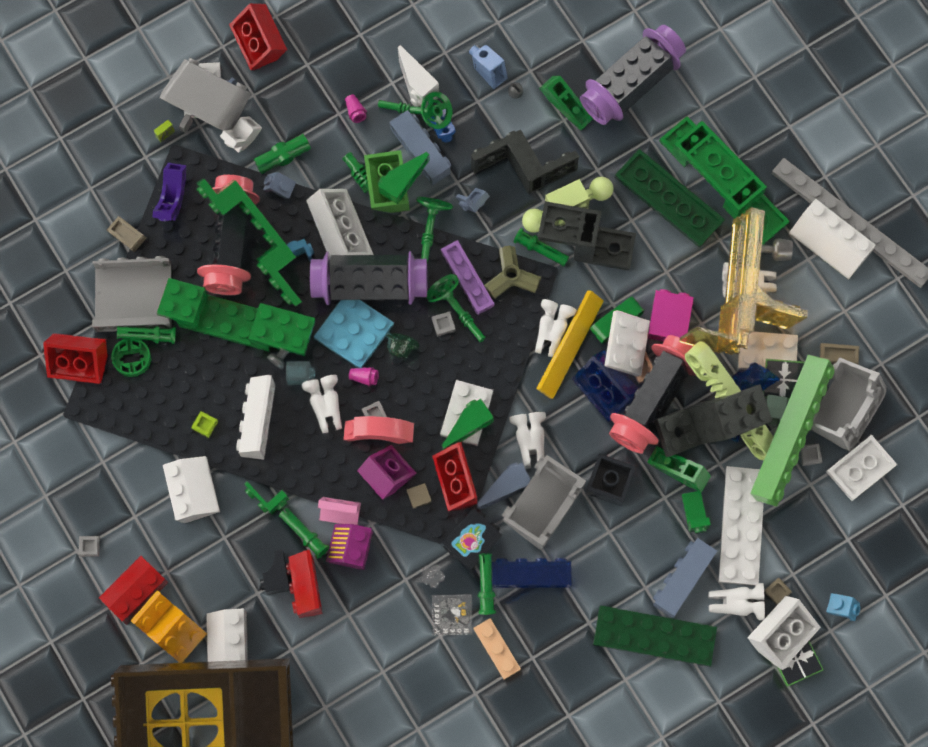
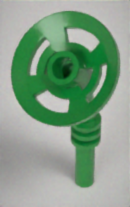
M441 92L427 94L422 101L421 107L411 106V104L407 105V103L403 104L402 102L398 104L383 100L378 101V107L395 110L398 113H404L408 110L411 114L422 115L425 123L433 129L445 128L450 123L453 113L450 100ZM434 97H437V98H439L443 103H441V102L438 101V100H433V98H434ZM443 109H446V116L444 121H442L440 118Z
M417 197L416 200L421 205L427 207V212H429L426 230L423 233L421 242L423 245L421 259H427L428 263L430 247L433 245L434 235L432 233L435 216L439 211L453 209V205L434 198Z
M450 274L439 279L428 290L427 300L429 302H436L446 299L459 315V320H461L464 326L470 329L479 342H482L486 337L475 325L471 315L467 311L465 312L452 295L453 290L459 283L458 276Z

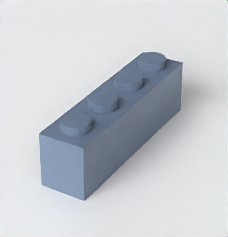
M407 110L389 122L391 131L412 159L425 152L430 154V161L422 173L432 186L451 174L450 161L447 157L443 158L439 153L441 152L439 146L435 142H431L429 133L425 128L422 129L419 126L420 122L415 114L411 115Z
M699 538L695 542L690 541L685 549L688 553L684 559L682 557L678 559L674 565L677 568L674 574L669 573L663 583L666 586L663 591L658 589L653 597L655 600L653 606L672 619L717 552V550Z

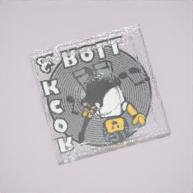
M471 594L432 595L433 636L472 635Z

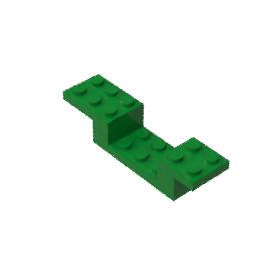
M686 116L660 138L659 142L684 168L690 163L725 199L723 208L742 228H748L745 231H748V234L759 245H765L789 224L790 221L764 195L767 186L703 121L696 125ZM742 221H748L750 223L745 225L744 223H742Z
M205 179L196 183L199 186L197 191L203 198L208 197L211 201L209 206L217 214L224 215L241 202L239 207L245 214H250L253 217L251 222L257 229L264 231L263 237L269 244L273 245L257 258L259 262L257 264L258 268L263 274H269L271 277L269 282L275 289H280L283 292L281 297L287 304H293L294 306L300 304L302 301L278 272L296 256L237 181H230L216 193Z
M168 278L157 310L158 316L176 320L181 328L270 352L271 347L303 356H305L316 321L313 317L262 303L259 304L258 308L211 296L208 295L204 287Z

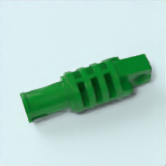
M352 152L346 154L342 158L343 161L350 168L351 176L363 192L366 193L369 191L366 166L360 164Z

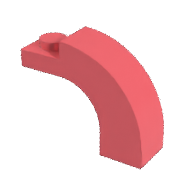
M354 417V420L345 421L344 440L379 439L396 444L413 442L414 423L389 417Z

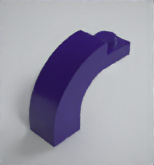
M168 163L165 166L161 197L153 210V218H158L160 221L177 219L183 200L187 165Z

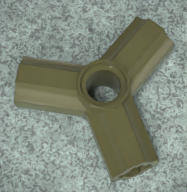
M515 246L500 248L502 272L484 285L489 295L495 299L511 286H517L536 293L541 277L519 269ZM513 272L516 274V277L509 278L507 274Z

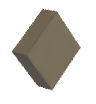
M425 483L407 489L413 509L432 502Z
M779 577L764 590L765 594L776 606L785 596H789L792 593Z

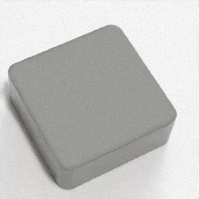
M185 114L179 125L181 131L187 133L193 122L192 117L188 114Z

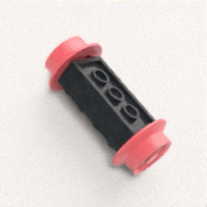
M221 175L216 178L215 187L212 188L215 193L230 181L236 180L254 204L259 202V196L253 192L254 183L252 180L238 175ZM241 202L224 215L216 213L219 216L215 222L214 233L217 234L212 245V251L215 252L211 258L210 265L201 266L197 270V273L204 278L203 287L210 293L238 295L242 292V283L251 279L249 272L240 269L246 214L239 207Z
M668 335L663 344H653L652 351L657 356L653 363L654 367L651 372H647L645 375L644 383L641 388L636 390L633 402L627 405L624 411L625 415L617 413L610 415L614 423L609 432L612 439L623 447L640 454L644 452L648 444L656 445L658 443V438L654 435L656 430L654 420L666 414L688 374L696 376L685 360V354L693 345L673 335Z

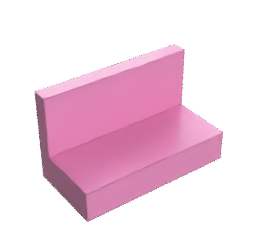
M322 497L318 503V508H321L319 520L358 525L361 503Z

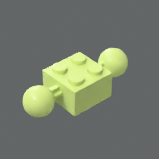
M597 177L591 182L589 189L585 190L580 179L547 194L545 201L588 209L590 200L604 201L610 198L613 193V184L606 177ZM530 209L525 212L522 224L527 231L532 233L539 232L543 211ZM561 219L555 221L556 226L566 225L565 221Z

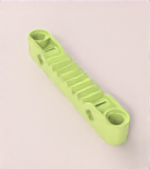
M702 341L697 342L685 354V360L701 381H707L706 386H712L710 392L716 391L715 398H724L741 391L706 343ZM748 404L746 410L751 414L752 408ZM766 425L740 434L752 454L759 460L764 461L774 437Z

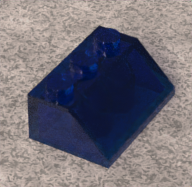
M603 350L593 355L572 378V381L605 419L610 422V415L612 413L620 414L626 409L628 404L633 402L634 394L638 387L626 373L605 367L607 352Z

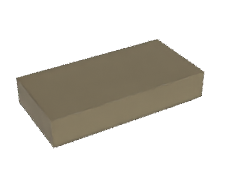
M119 216L107 229L111 235L133 252L146 239L142 233Z
M821 343L819 357L829 360L831 364L836 363L840 357L859 365V346Z

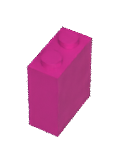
M666 289L656 290L647 339L664 342L668 335H673L686 341L694 297L687 293L674 294Z

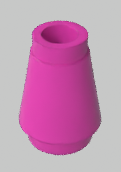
M355 95L347 96L345 101L350 120L354 123L364 121L367 113L365 108Z
M373 367L351 368L349 371L350 380L368 386L376 385L378 382L379 372Z

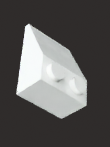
M400 45L398 47L399 64L411 98L410 101L414 106L421 107L422 101L427 94L439 92V83Z

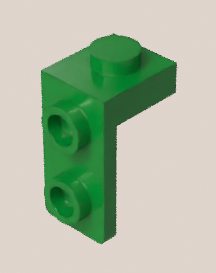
M247 481L244 483L247 488L245 492L251 499L255 497L260 502L257 505L264 513L268 511L272 515L277 510L281 511L288 504L289 498L282 490L267 503Z
M696 491L682 494L689 532H695V534L706 532L711 524L709 517L706 518L701 492Z

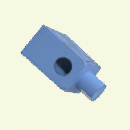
M477 45L471 47L469 54L472 56L474 68L493 89L508 79L504 60L489 46L484 45L479 48Z

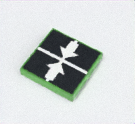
M766 358L763 381L764 397L775 395L790 399L805 362Z
M808 641L783 670L779 668L778 670L786 687L823 671V668L810 641Z

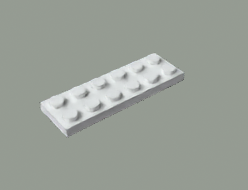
M726 467L718 583L756 586L759 583L764 503L756 501L750 493L760 469Z

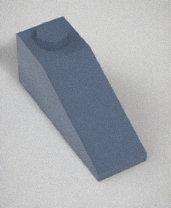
M516 462L506 467L507 470L500 475L478 502L477 508L479 510L525 490L531 480L523 463L517 464Z

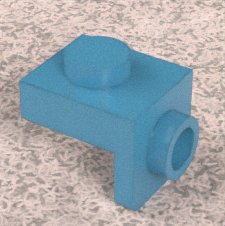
M305 239L298 242L292 241L287 244L296 257L306 253L309 262L313 259L312 255L315 253L311 244H306Z
M831 593L826 612L855 621L856 616L860 613V602L853 597Z

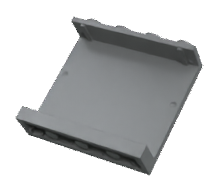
M156 256L155 259L137 257L132 260L128 258H118L117 260L102 258L98 261H93L95 267V319L92 320V327L95 332L117 331V326L150 329L160 326V328L172 329V319L157 315L168 278L172 279V264L169 258L165 256Z

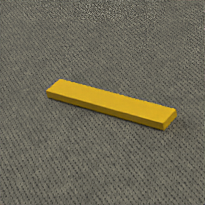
M587 290L536 388L550 399H553L604 302L593 291Z

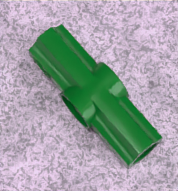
M304 134L286 143L279 142L275 144L270 151L255 158L254 162L259 172L263 174L277 166L288 165L295 157L310 150L311 147Z

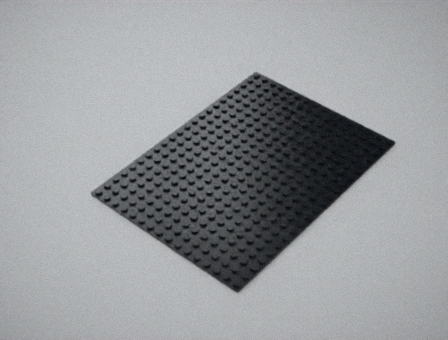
M172 145L137 229L146 239L135 252L129 249L126 257L132 260L137 257L155 259L156 256H165L169 258L172 264V279L203 287L204 278L197 273V270L201 266L210 265L211 258L215 252L212 251L213 240L217 234L214 233L215 222L219 215H216L209 206L211 201L208 197L203 198L197 191L199 186L196 183L205 179L211 188H214L218 176L238 175L253 181V192L260 198L259 202L255 204L286 245L292 241L298 242L305 239L306 244L310 243L315 253L312 255V258L323 259L327 251L306 201L317 190L295 184L290 198L284 199L272 191L266 192L263 190L267 174H261L258 171ZM168 163L187 165L183 200L177 219L160 221L158 218H153V210L161 197L165 166ZM352 202L373 255H408L409 264V251H411L415 259H421L423 248L421 242L426 225ZM246 214L240 269L249 272L251 279L242 283V292L238 295H219L208 291L207 293L211 296L258 308L259 304L262 303L315 318L316 321L305 356L289 352L283 359L285 366L281 370L267 358L270 354L277 355L281 349L271 347L270 352L181 328L176 320H172V328L176 327L175 344L171 342L159 341V343H155L154 340H142L150 350L151 363L143 374L136 377H127L116 370L111 360L113 348L119 341L125 338L117 339V331L95 333L94 338L106 339L108 357L102 381L100 384L76 381L63 413L66 419L185 459L206 456L209 467L319 503L322 497L361 503L359 517L440 544L464 519L470 509L474 508L476 510L477 504L465 510L448 511L432 457L442 451V445L446 440V437L440 436L455 382L458 380L493 390L488 410L494 417V422L482 429L478 446L461 442L479 502L540 325V319L544 314L541 302L543 299L549 300L558 268L517 255L519 269L541 277L536 293L517 286H511L497 298L493 299L491 297L494 307L478 315L461 288L460 283H458L452 295L465 312L467 311L471 315L475 325L486 337L482 342H479L470 329L464 326L461 320H459V315L446 299L429 302L426 297H415L412 305H409V286L408 299L361 300L394 322L391 330L363 367H373L379 372L377 384L368 386L350 380V369L357 367L314 339L315 334L340 300H331L330 298V305H327L323 297H311V262H309L306 253L294 258L278 271L302 301L297 306L287 304L281 297L283 292L280 289H275L269 282L271 278L269 274H263L257 266L259 263L257 258L273 245L269 244L263 237L264 231L257 229L251 222L253 217L250 214ZM433 228V245L430 247L427 263V292L439 279L453 274L445 257L442 255L441 249L457 240L483 285L502 272L498 248ZM510 272L507 274V277L515 278L516 274ZM450 312L455 331L437 337L431 317ZM140 353L123 355L120 361H124V363L141 361L140 358H143L144 355H140ZM272 375L275 383V392L264 460L241 457L239 451L236 450L237 440L241 439L242 435L239 427L241 420L244 421L245 413H242L243 403L247 402L248 397L245 394L246 384L250 383V378ZM329 375H337L338 382L333 389L337 392L339 398L342 429L336 430L333 416L325 417L329 432L322 433L310 403L311 394L303 390L302 383L309 380H318L321 395H324L320 379ZM379 401L387 417L414 423L413 442L396 444L379 439L344 440L345 421L354 420V417H363L362 408ZM200 411L218 420L209 438L191 428ZM392 445L413 468L416 475L394 494L382 499L369 483L364 480L358 469L369 456ZM425 483L432 502L413 509L407 489Z

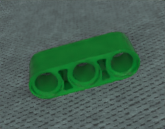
M633 296L629 297L591 326L590 330L601 344L609 340L614 311L618 310L640 317L645 312Z

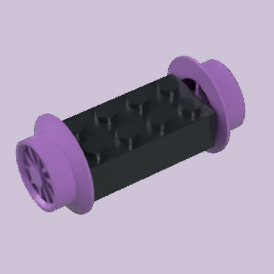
M660 25L656 30L646 28L643 31V39L599 78L586 81L587 91L580 97V101L587 113L602 125H605L611 119L621 121L623 114L669 72L680 68L679 58L686 53V48L681 38L666 25Z
M327 251L323 259H311V297H323L327 305H330V298L331 300L408 299V286L409 305H412L415 297H427V259H415L411 251H409V264L408 255H331L330 258V253Z

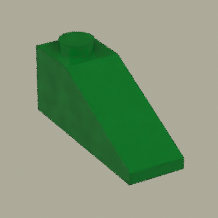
M552 76L539 88L549 102L579 130H582L593 120L584 109L579 98L561 76Z
M425 152L389 171L386 176L383 175L378 182L379 193L398 205L429 163L430 154Z
M474 399L466 405V408L444 441L442 450L458 442H463L494 422V417L482 399L477 401Z
M656 446L647 461L654 468L701 493L711 478V475L704 466L676 454L666 457L664 449Z

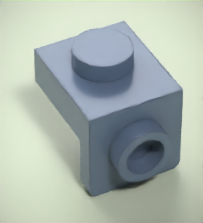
M274 172L265 178L263 190L266 192L272 191L284 199H289L296 182L279 172Z
M475 188L468 197L460 194L456 196L459 206L465 211L470 210L472 212H476L490 197L486 191Z

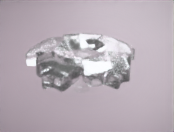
M438 564L432 565L431 568L427 565L423 567L422 574L425 576L421 577L422 583L426 585L430 583L431 588H436L439 585L438 581L442 582L445 578L443 572H439L441 567Z

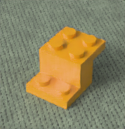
M159 591L153 594L131 620L133 624L179 663H182L207 635L203 629Z

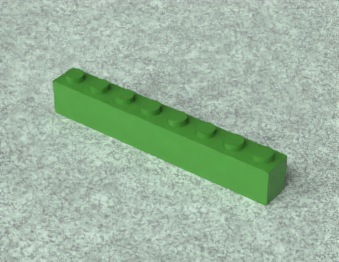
M812 355L807 356L750 494L756 501L777 507L779 501L783 499L785 486L790 482L792 469L798 463L799 452L805 446L806 435L813 426L815 413H818L822 396H825L827 392V384L834 375V367L829 360Z

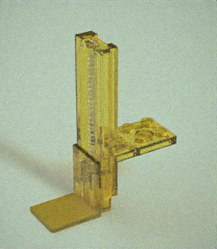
M751 207L745 214L742 213L741 217H737L732 222L725 304L721 306L719 331L715 332L696 327L681 336L679 342L694 346L697 342L702 341L713 352L721 353L725 351L726 354L730 355L740 354L741 348L748 349L749 334L754 332L755 320L789 329L807 318L808 310L801 309L797 305L784 304L780 300L774 301L758 285L765 211Z

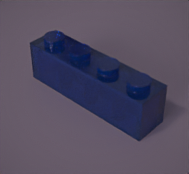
M499 558L496 559V562H492V588H571L572 585L571 561H567L566 558H557L555 561L537 558L532 562H528V559L518 558L516 562H508V559Z

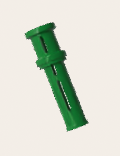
M523 228L519 229L513 241L515 244L519 243L525 246L528 251L534 250L563 267L570 257L538 240V236H532L524 232Z
M117 326V339L154 340L155 343L161 341L175 344L176 327L166 329L156 326L154 329Z
M285 508V512L282 511L279 517L303 540V545L309 547L314 552L317 559L321 558L329 550V545H325L318 538L317 533L311 532L289 508Z
M486 553L479 554L481 591L478 593L480 598V610L478 613L481 615L496 614L494 609L496 593L492 591V554L489 553L487 555Z

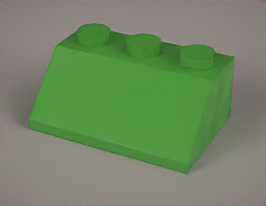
M401 150L364 155L371 209L389 213L409 211L407 193L397 205L380 194L378 182L383 175L386 176L389 171L403 164Z

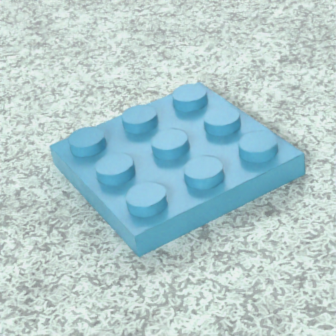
M340 300L315 334L314 339L357 368H363L391 330L394 322L361 300Z

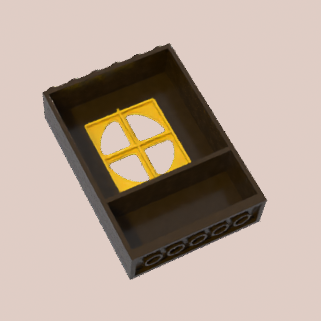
M290 658L120 665L114 672V675H111V687H114L115 695H112V707L116 711V715L113 716V728H116L117 736H114V747H164L155 739L152 732L153 728L175 726L180 727L182 730V747H190L189 727L199 725H216L218 727L217 736L206 747H294ZM173 693L180 695L181 717L179 719L155 720L152 718V711L160 700ZM188 693L200 694L211 701L217 709V716L190 718L188 715Z

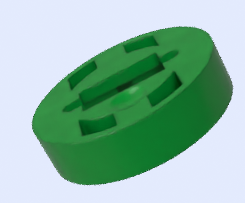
M123 339L113 348L111 360L120 374L127 377H136L148 369L151 363V353L142 340ZM135 353L144 355L143 358H140L141 361L131 363L120 361L123 355Z

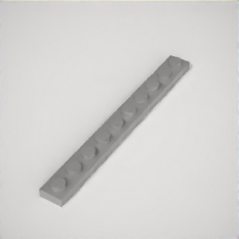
M785 158L774 168L771 173L810 204L817 199L876 245L873 249L875 254L921 288L928 280V267Z

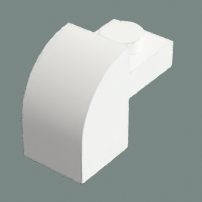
M249 116L240 117L234 128L224 130L220 137L228 147L234 148L239 153L255 140L262 127Z

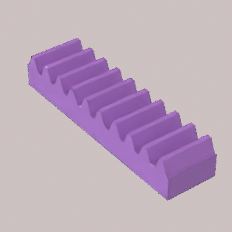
M458 240L441 249L442 255L445 257L453 274L458 276L460 286L471 302L476 314L478 315L494 307L493 300Z

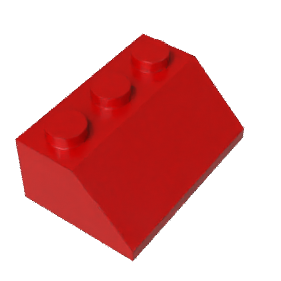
M250 3L229 24L250 70L258 69L278 60L287 51L266 4Z
M53 333L43 343L48 378L101 383L108 357L106 339Z
M458 442L433 455L448 511L465 510L478 504L477 494L462 443Z
M311 550L288 557L289 563H286L287 574L292 577V582H289L290 593L295 596V601L292 602L293 612L297 613L299 618L323 614L314 557Z
M140 556L99 599L127 625L156 591L160 592L169 582Z

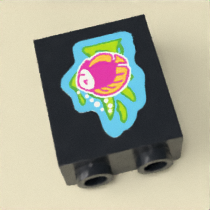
M474 508L469 510L464 519L440 543L467 570H472L480 561L479 554L487 553L502 536L499 532L500 528L493 522L489 523L485 519L486 515L481 510H475Z

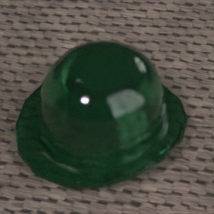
M399 333L385 334L389 338L387 344L388 352L395 357L406 358L413 349H418L420 346L416 339L408 335Z

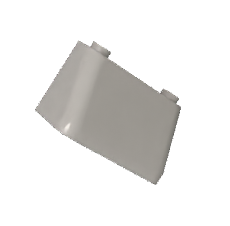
M189 58V60L184 59L163 89L160 98L223 131L233 129L251 95L246 90L247 87L239 82L234 85L198 66L200 62Z
M839 357L838 361L833 364L834 375L832 378L834 381L820 402V409L817 414L815 413L811 430L839 447L852 451L883 401L887 388L880 373Z
M548 455L544 459H539L534 467L537 471L521 496L512 507L508 506L502 514L504 517L503 522L540 550L544 548L586 483V480Z

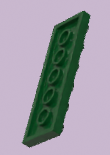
M640 149L615 174L614 178L699 248L725 221L722 216Z
M600 605L593 645L711 667L717 627Z

